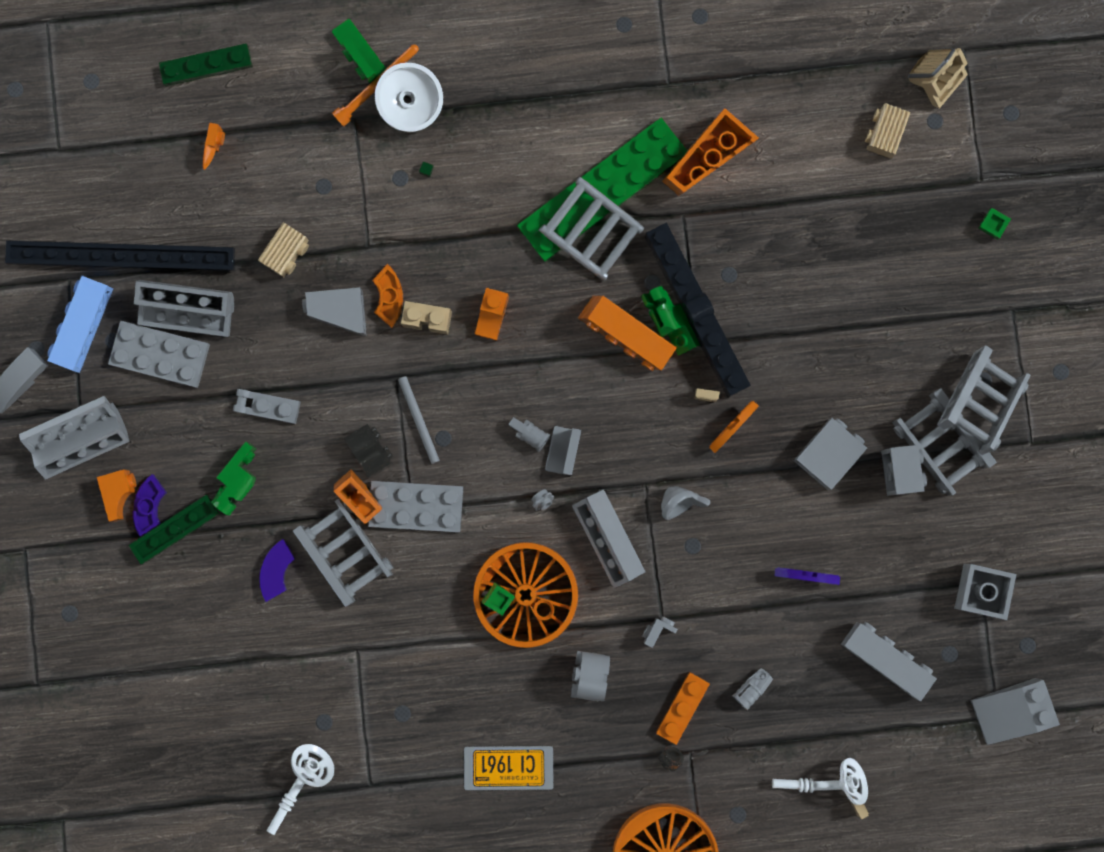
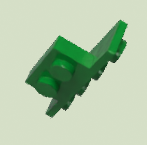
M347 19L332 30L333 35L344 49L341 52L349 63L353 61L357 66L355 71L362 81L366 79L370 84L386 69L350 19Z

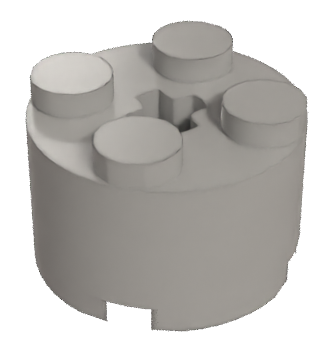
M577 651L575 664L579 666L573 668L572 681H576V684H572L571 697L604 701L607 689V675H609L610 656Z

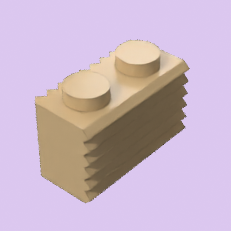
M887 103L881 109L877 108L872 120L876 122L874 129H869L865 142L868 143L866 150L892 159L898 149L910 112Z
M283 222L258 261L284 278L286 274L290 275L295 269L296 263L294 262L298 256H303L307 251L309 240L306 236Z

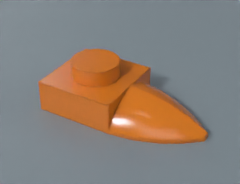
M209 123L203 155V170L209 166L215 152H219L220 145L224 143L225 133L219 124Z

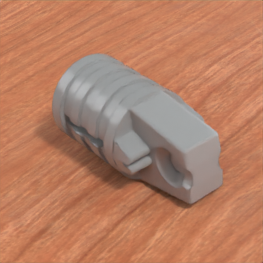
M513 417L509 423L510 427L518 431L515 437L525 441V443L531 445L538 452L542 450L550 437V434H546L527 419L523 424Z
M761 668L747 679L732 696L741 706L748 710L764 693L773 678Z

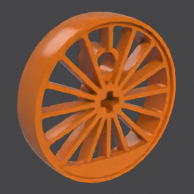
M532 542L514 543L497 550L481 566L474 583V607L483 627L497 640L513 647H538L556 639L570 625L578 605V585L570 565L553 549ZM523 549H535L537 553L527 583ZM518 550H520L523 584L509 560ZM540 552H545L552 556L553 559L531 585ZM555 561H558L565 569V572L535 587ZM505 562H507L519 586L499 571ZM497 573L516 588L515 590L500 585L509 592L515 593V599H513L510 605L515 602L517 603L495 629L487 618L497 612L493 610L484 614L481 606V601L484 597H481L487 585L493 586L494 583L490 581ZM568 575L571 588L537 592V590ZM530 589L532 599L521 600L522 594L520 591ZM572 592V601L569 606L538 597L537 595ZM547 603L550 606L551 611L547 616L538 614L537 607L539 604ZM519 605H521L512 637L509 638L501 634L499 630ZM554 605L569 609L563 622L553 615ZM524 606L526 608L528 641L515 639ZM529 606L546 635L543 638L532 639ZM552 618L560 626L549 634L542 620Z
M671 803L649 805L632 814L620 828L613 846V852H637L622 849L630 840H633L650 852H680L700 836L706 834L710 843L709 846L685 852H719L711 829L699 815L688 808ZM671 813L666 845H664L658 819ZM678 813L688 817L670 846L675 814ZM691 821H694L701 827L700 831L675 848ZM654 822L656 823L660 847L646 828ZM643 830L656 847V850L635 836Z

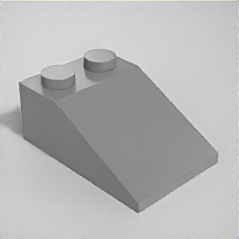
M1033 678L971 700L987 745L1038 733L1060 725L1045 682L1039 678Z

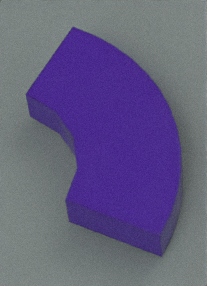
M154 474L150 475L142 483L135 496L132 515L135 529L140 538L161 525L158 518V506L160 500L167 492Z
M282 539L272 547L261 567L260 588L265 602L287 591L284 583L285 572L289 564L296 558L285 539Z
M780 567L775 568V576L840 585L839 575Z

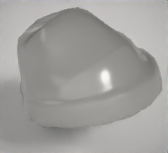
M671 486L665 491L661 503L662 517L665 520L673 519L692 505L700 507L709 506L710 500L685 488Z

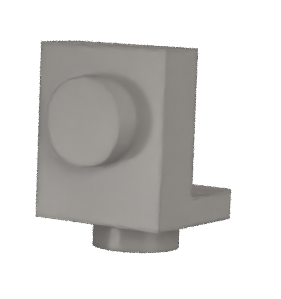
M664 616L661 620L655 618L652 626L648 624L643 632L642 637L645 638L643 643L653 648L663 627L676 633L678 629L673 627L675 622Z

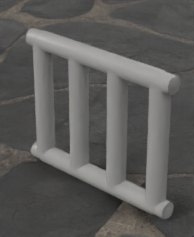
M578 177L575 183L577 186L546 226L543 225L539 231L590 272L605 281L608 277L607 272L634 236L637 233L640 234L644 227L591 184ZM585 191L594 198V201L567 237L563 239L554 230ZM602 205L612 214L587 248L581 253L572 244ZM620 219L630 228L599 267L590 260V257Z

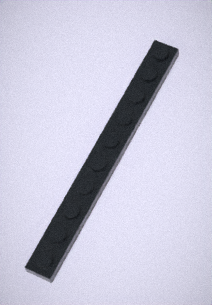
M6 240L5 263L8 265L234 271L235 248Z

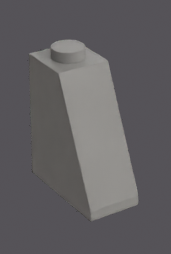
M360 287L305 292L306 299H302L303 312H307L311 319L360 336H367L363 290Z

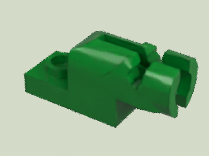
M662 286L650 290L648 294L641 295L660 336H669L673 346L676 347L678 356L700 346L681 304L674 306L667 291Z
M248 442L241 446L216 477L225 485L224 487L221 485L211 503L227 516H230L236 508L232 498L242 501L255 484L256 477L243 467L244 464L248 465L256 455L254 451L257 448Z

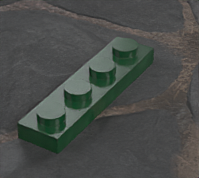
M247 43L159 62L162 81L165 87L253 67Z
M208 495L203 496L128 545L141 565L145 564L220 515L218 509L211 503L210 497Z

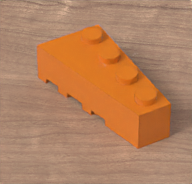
M724 108L662 182L680 196L758 140L759 137Z
M603 295L592 296L578 317L588 328L605 336L608 342L622 347L625 354L633 359L637 357L643 361L642 365L652 372L654 369L662 371L676 350L675 346Z

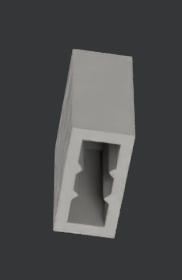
M833 418L828 419L793 460L828 491L835 487L867 449L863 445L865 441L859 435L849 433L846 430L847 425L838 418L836 420Z

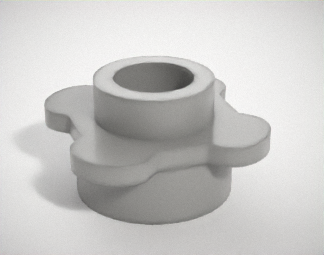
M546 489L541 490L533 496L531 501L534 504L532 506L536 511L540 509L545 510L552 504V500L555 497L551 492L548 493Z

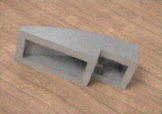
M27 347L0 376V414L35 383L34 379L49 366L34 349Z

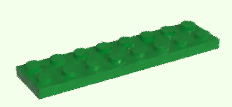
M661 117L581 178L617 206H621L678 163L687 150ZM576 181L517 225L518 229L544 262L548 261L562 249L545 237L539 229L549 223L577 186L575 184ZM584 191L554 232L565 239L594 201V198ZM601 205L579 236L611 212Z

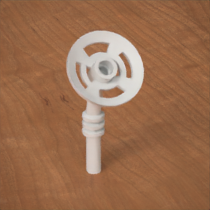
M305 744L299 746L293 752L291 766L298 778L289 792L284 794L285 798H282V803H279L280 808L266 830L269 833L275 835L287 812L292 810L290 807L294 806L293 802L297 801L296 796L304 784L322 787L333 778V761L322 748L312 744ZM308 752L321 758V761L318 762L316 759L309 757ZM300 754L301 758L299 759L298 764L296 766V759ZM324 768H326V776L322 780L321 777L324 773Z
M852 758L842 761L840 780L814 781L811 778L810 780L808 778L804 780L803 778H799V780L772 779V788L796 789L799 792L804 790L806 793L808 790L810 793L817 790H843L848 799L855 805L864 804L868 797V785L865 774L858 762ZM859 786H860V793L857 792V788H858Z

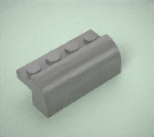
M145 280L136 281L134 304L139 305L137 325L225 337L230 336L231 316L234 312V296L232 292Z
M105 396L19 434L20 441L32 454L34 467L45 480L130 442L119 411L114 403H109Z

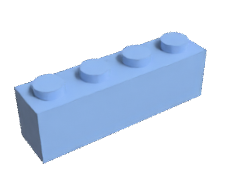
M81 276V279L75 283L73 289L75 294L72 301H69L66 305L64 321L59 324L56 330V335H58L56 341L49 347V358L47 361L80 373L113 288Z

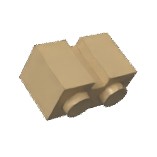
M405 301L401 324L403 327L421 330L422 325H428L430 332L448 335L452 311L450 308Z

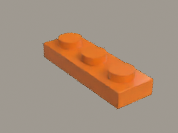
M689 672L658 727L656 734L677 745L710 683Z

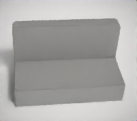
M559 426L554 427L545 467L546 471L572 476L581 430Z

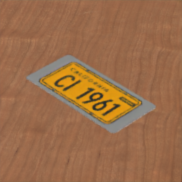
M465 747L464 789L551 790L553 789V747Z

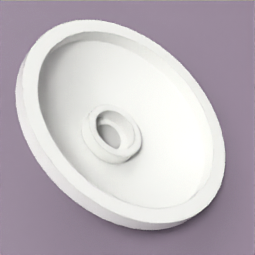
M400 63L389 68L380 77L375 89V104L378 113L388 125L400 131L416 132L425 129L436 120L442 109L443 92L438 79L429 69L416 63ZM409 96L411 103H405L403 97Z

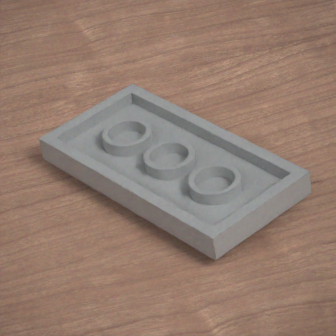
M120 321L108 365L198 388L210 344Z
M371 481V494L382 506V510L369 520L368 527L461 532L464 487Z

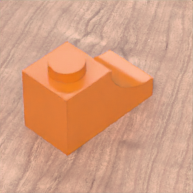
M486 288L475 331L476 336L497 341L509 300L508 293Z
M123 469L97 477L109 522L124 520V503L131 493H135L136 479L133 473Z
M352 470L348 471L334 484L336 495L364 524L382 510V506L372 496L366 484Z

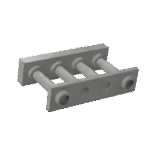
M986 345L973 353L937 424L944 430L958 425L982 441L983 445L979 451L981 455L995 451L1000 445L1001 440L999 438L1020 396L1026 392L1029 386L1027 382L1031 376L1026 373L1015 379L991 363L989 357L993 350ZM982 371H988L1011 387L1007 397L981 380L980 375ZM977 388L1002 405L998 415L972 399L971 393L973 389ZM967 406L991 422L993 425L989 433H985L964 419L961 414L963 408Z
M940 388L929 395L931 404L904 423L899 418L892 423L895 425L893 428L895 433L901 439L904 438L910 446H919V450H922L924 456L923 464L936 480L935 486L943 495L951 496L956 493L952 485L976 467L986 469L992 467L997 462L990 452L981 455L979 451L983 443L958 425L951 426L945 430L938 426L918 441L910 431L912 428L935 411H941L943 414L950 399ZM948 430H955L959 435L958 441L937 457L931 459L924 448ZM963 448H968L973 454L972 459L945 478L938 467Z
M337 499L335 501L339 507L337 510L313 527L305 528L300 525L293 532L341 602L347 607L356 601L353 598L356 595L355 592L383 572L387 577L392 576L391 569H393V566L387 557L382 559L351 514L353 511L341 499ZM345 516L352 527L324 547H318L314 541L316 535ZM358 534L365 546L337 566L335 564L331 566L327 560L329 554ZM371 553L378 565L350 585L348 583L344 585L340 579L343 576L342 573Z

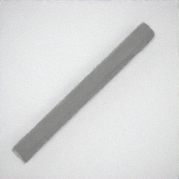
M406 376L399 378V384L431 464L439 462V457Z

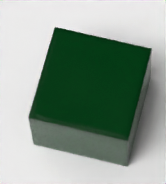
M422 162L419 173L431 177L434 165Z

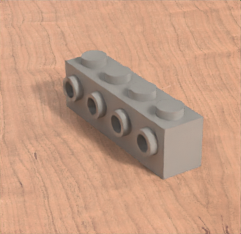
M604 489L572 505L613 588L645 573Z
M856 622L840 645L918 701H922L937 680V678L931 675L933 670L923 663L919 666L913 662L914 656L904 649L901 652L893 647L896 644L886 636L881 638L876 635V629L867 622L863 624Z

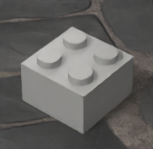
M918 445L895 447L881 451L887 496L924 491V487L927 486V479L925 473H922L921 464L924 462L922 450H919Z
M964 564L954 609L1007 620L1017 574L973 564Z

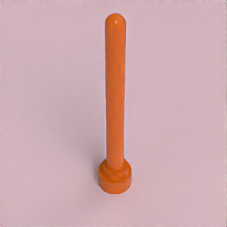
M415 44L411 45L346 107L342 106L332 112L334 117L343 126H346L351 121V114L375 92L376 85L383 73L394 65L408 62L418 52V46Z

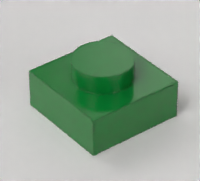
M990 208L978 229L998 240L1011 219Z
M494 583L482 600V603L503 615L515 596L497 583Z

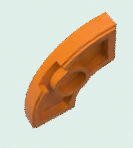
M387 264L372 280L377 286L380 295L379 305L374 313L393 328L402 311L403 290L396 273Z
M751 401L718 435L709 448L716 453L759 405Z

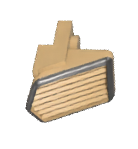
M960 48L930 49L917 61L908 74V79L911 83L923 87L932 105L940 109L968 75L964 68L968 63Z

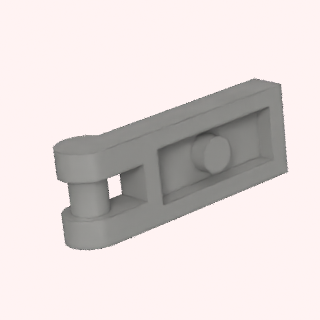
M237 389L236 396H238L236 405L234 404L233 406L234 412L296 424L300 401ZM247 398L253 399L251 408L245 407Z

